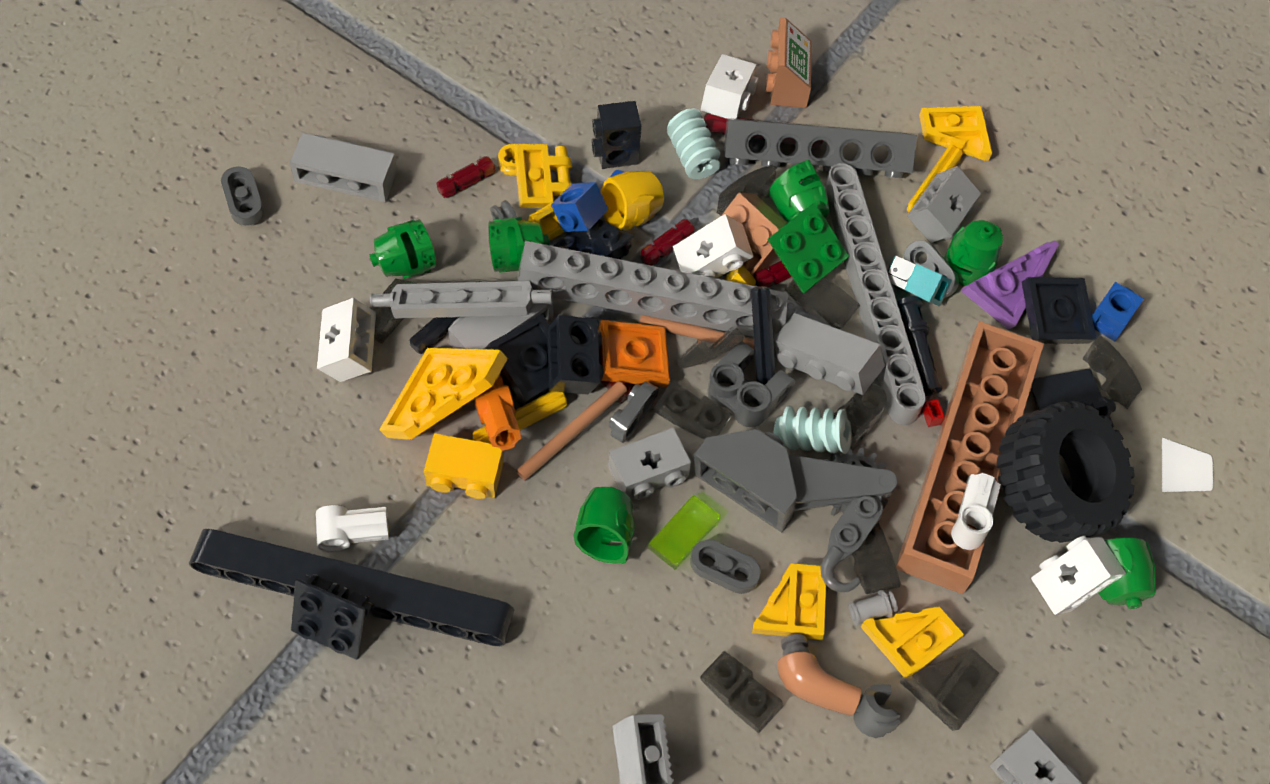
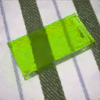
M693 494L648 544V549L676 570L692 552L694 546L702 541L720 521L721 515Z

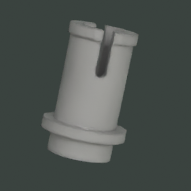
M880 590L876 596L848 604L851 618L856 626L870 618L877 619L883 616L892 618V613L898 612L897 602L891 591L884 592V590Z

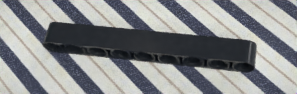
M214 529L202 530L189 561L191 568L203 574L294 596L297 578L302 580L305 575L312 576L317 574L321 578L339 584L338 594L344 587H347L350 590L349 595L354 591L369 597V602L375 604L370 616L490 646H503L505 644L515 610L510 604L497 599Z

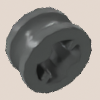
M507 200L502 201L500 207L494 205L490 208L493 221L494 219L517 217L513 207Z

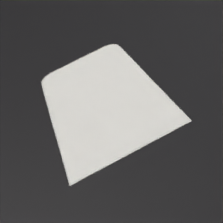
M1162 438V492L1211 491L1213 489V459L1211 455Z

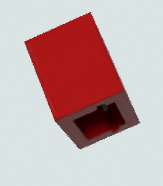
M939 400L925 401L922 412L928 427L941 425L945 416Z

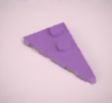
M1055 240L1050 243L1047 242L963 287L961 292L1006 329H1010L1016 326L1026 307L1021 282L1028 277H1042L1059 243Z

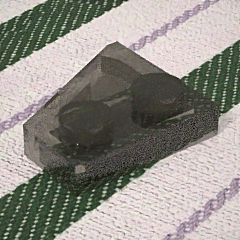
M970 648L903 677L900 683L952 731H955L962 727L999 672L973 648Z

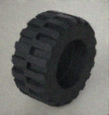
M1075 401L1056 403L1019 417L1016 422L1008 427L1005 433L1006 436L1001 440L998 450L1002 453L997 457V468H1000L1001 475L997 478L998 483L1001 484L1000 487H1003L1005 496H1003L1007 506L1013 508L1014 513L1012 515L1016 520L1026 524L1025 529L1036 536L1039 535L1044 540L1063 543L1073 541L1084 535L1090 537L1108 532L1110 528L1116 527L1121 522L1123 515H1126L1131 505L1128 499L1134 495L1135 487L1131 484V479L1135 477L1134 467H1130L1129 462L1131 454L1121 441L1124 438L1120 431L1113 429L1111 426L1113 422L1107 416H1099L1097 409ZM1059 454L1063 457L1069 468L1072 479V491L1063 478Z

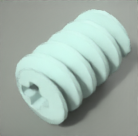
M695 108L686 109L675 115L667 126V134L676 149V153L688 177L691 179H703L719 170L721 165L720 161H718L720 151L715 147L716 143L711 138V133L706 128L704 119L701 118L702 114Z
M787 406L783 415L779 416L775 421L773 434L778 436L783 441V446L788 447L790 450L801 448L804 451L814 449L817 452H823L827 449L830 453H836L840 450L844 454L849 451L851 445V426L844 409H840L836 419H834L831 408L825 409L823 418H821L818 408L814 407L808 417L805 407H800L795 416L793 407Z

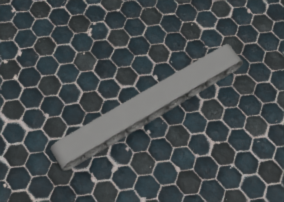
M839 163L831 167L825 185L829 213L836 236L849 255L844 260V264L866 339L881 346L885 367L879 373L878 380L888 414L895 423L909 425L916 421L925 402L924 389L857 172L852 166ZM885 344H889L894 348L887 347ZM893 373H899V374H901L903 377H898V376L894 375ZM901 402H907L910 405H912V407L905 406Z

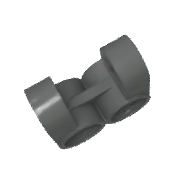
M741 340L712 368L707 395L713 404L731 409L739 424L745 427H756L763 423L785 399L793 388L795 379L783 370H780L766 385L759 382H749L744 378L743 371L755 356V350ZM720 382H727V383L731 384V386H730V387H724V386L720 385L719 383H720ZM746 402H753L757 404L758 407H750L746 404Z

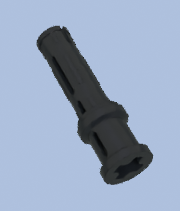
M916 296L906 297L898 300L897 305L925 396L935 395L934 388L939 393L942 391V385L938 378L927 339L930 327L923 319L921 307L923 306L922 299Z

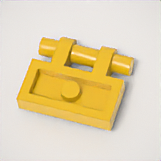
M516 144L514 155L520 208H543L553 202V196L559 197L573 184L570 180L572 161L568 157L566 146L555 147V156H549L547 144ZM550 170L557 172L558 182H551Z

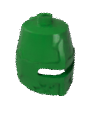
M810 160L800 162L786 170L770 187L769 195L780 215L787 223L791 221L790 216L801 210L802 212L814 202L824 218L829 214L830 210L825 186Z
M522 217L494 219V221L488 222L489 249L494 272L519 271L525 241L549 245L548 234L543 235L538 222L522 220Z
M413 219L387 227V232L374 239L375 253L369 254L373 267L379 266L386 277L403 276V279L429 272L431 271L430 269L436 267L434 248L429 234L420 219Z
M984 220L972 221L965 228L962 226L953 237L944 259L957 273L960 285L967 286L996 269L1003 244L1002 230L998 225ZM956 266H958V267H960V268H963V269H966V270H969V271H971L972 273L963 271V270H961V269H958Z
M595 487L590 491L580 507L573 534L575 545L584 554L604 563L625 564L627 562L635 530L633 504L630 497L614 487ZM611 541L622 542V545L608 544Z
M1137 538L1104 540L1126 574L1100 591L1099 595L1109 605H1127L1128 609L1142 607L1141 601L1153 598L1156 594L1155 565L1148 542Z

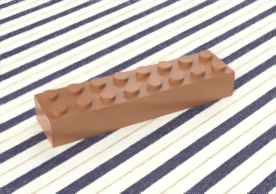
M981 321L978 322L965 352L945 418L895 566L896 570L960 594H964L973 581L985 539L978 548L966 550L957 546L951 536L952 528L957 521L969 476L971 474L978 475L984 473L995 477V480L998 482L997 477L1001 474L1000 468H997V457L1002 453L998 449L1002 438L1006 436L1005 433L1008 427L1016 422L1019 417L1023 416L1044 343ZM967 524L971 529L977 530L974 526Z

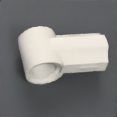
M981 473L978 475L971 474L968 478L957 521L951 532L953 541L963 549L973 550L981 546L993 525L992 516L1001 485L995 480V477ZM967 524L974 526L977 530L971 529Z
M329 505L319 508L316 511L317 547L323 551H340L348 548L350 543L389 540L386 507L348 510L343 506Z

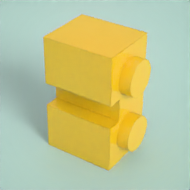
M434 433L424 468L426 486H430L433 490L442 493L454 491V488L466 489L465 494L475 499L495 498L504 463V451L498 447H492L490 443Z

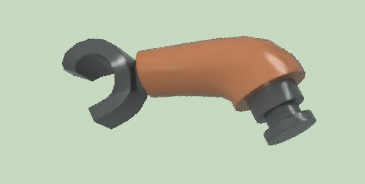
M793 634L781 640L783 657L778 660L777 669L779 677L788 691L796 697L824 709L849 716L854 714L855 725L862 733L869 737H884L886 733H891L897 729L901 723L899 720L900 714L894 709L888 710L879 706L884 705L891 695V685H872L863 695L861 694L862 689L860 687L840 680L826 673L820 667L816 656L811 654L807 648L808 639L806 636Z

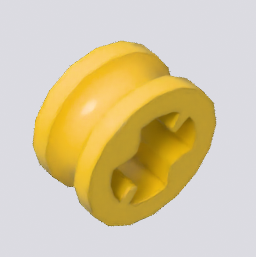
M516 144L505 145L499 150V169L505 175L516 176V165L512 162L515 159L514 148ZM512 157V160L507 162V158Z

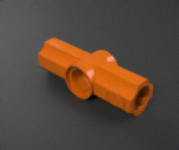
M499 375L493 386L474 398L480 422L485 424L492 447H498L504 451L514 448L517 441L522 438L515 418V409L507 385L504 386L502 377Z

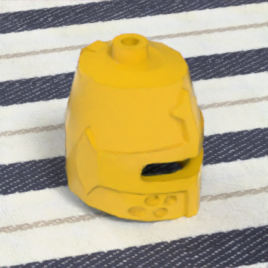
M627 171L609 177L603 183L600 190L608 207L607 212L603 215L605 221L624 231L648 222L662 209L664 203L663 186L652 171Z

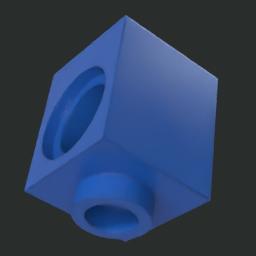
M596 182L571 184L551 204L564 232L588 231L608 210Z
M1115 282L1092 315L1094 329L1115 342L1144 298L1135 294L1131 289Z

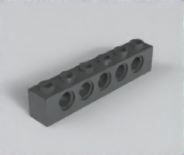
M727 118L724 157L730 158L731 164L749 165V160H761V166L775 168L780 167V162L792 163V166L805 160H810L812 165H822L825 172H829L831 167L836 164L844 163L852 166L859 175H872L873 170L885 171L884 176L903 178L904 172L913 173L917 135L901 132ZM754 135H762L765 139V146L759 152L751 151L748 146L750 138ZM792 137L796 142L795 150L791 154H782L780 151L781 141L784 138ZM817 140H824L827 145L825 154L820 157H814L811 153L812 144ZM853 142L857 146V154L854 158L846 160L842 155L843 147L847 143ZM880 145H885L888 149L887 158L882 162H876L873 156L874 150Z

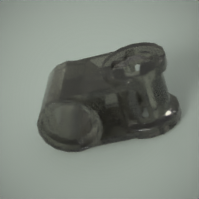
M871 384L864 395L855 393L845 405L841 406L834 413V419H836L840 409L846 411L847 419L851 426V450H854L863 441L869 431L882 417L887 404V395L883 388L878 385ZM863 402H870L874 404L876 408H868L863 404Z

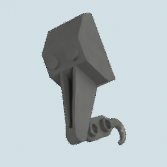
M758 429L706 437L694 454L695 476L781 533L793 518L794 511L850 503L831 530L827 554L820 566L821 577L831 590L837 592H849L861 583V579L858 577L848 583L837 581L833 574L838 562L855 553L861 547L880 519L883 510L881 499L891 496L897 485V478L892 471L788 455L787 448L783 446L784 443L778 436L771 432L764 434Z

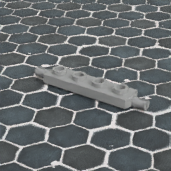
M530 281L396 284L391 293H371L370 305L372 308L391 307L394 318L528 316V312L533 304L553 303V290H532Z

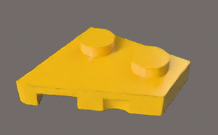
M981 106L921 108L919 117L924 140L946 148L954 145L956 148H960L963 154L983 161L990 160L992 150Z
M790 563L779 585L769 597L763 611L753 623L752 634L784 637L800 634L806 636L807 639L822 640L824 637L826 584L821 577L820 566Z
M940 607L923 609L919 613L895 614L892 618L880 620L870 618L866 619L861 625L863 631L907 682L957 643L964 635Z

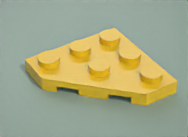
M427 348L379 430L387 438L412 440L491 388L498 379L508 358L501 350Z

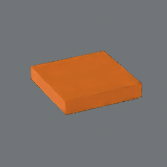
M609 320L600 321L598 332L602 335L600 348V363L603 366L602 381H620L622 383L641 385L648 381L655 386H668L670 372L666 327Z

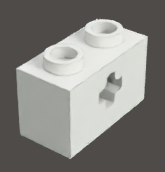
M722 54L706 84L701 111L724 118L737 119L741 110H747L751 95L755 93L759 79L754 76L757 64Z
M726 214L673 246L681 272L716 279L729 271L740 268L744 262L754 257L743 224Z
M355 298L323 309L317 369L339 382L371 372L376 312Z
M1084 535L1073 540L1066 546L1069 550L1061 557L1055 555L1039 565L1041 571L1031 578L1054 615L1073 611L1126 574L1102 536L1086 538Z

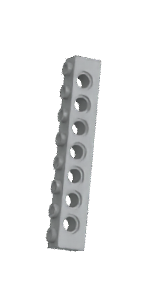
M525 241L517 281H530L532 290L552 289L553 298L754 337L751 289L756 286ZM769 289L774 339L786 322L788 293Z

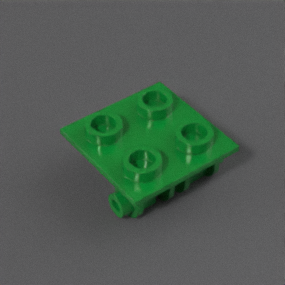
M815 202L802 212L800 210L790 216L791 221L767 239L802 293H805L849 257Z

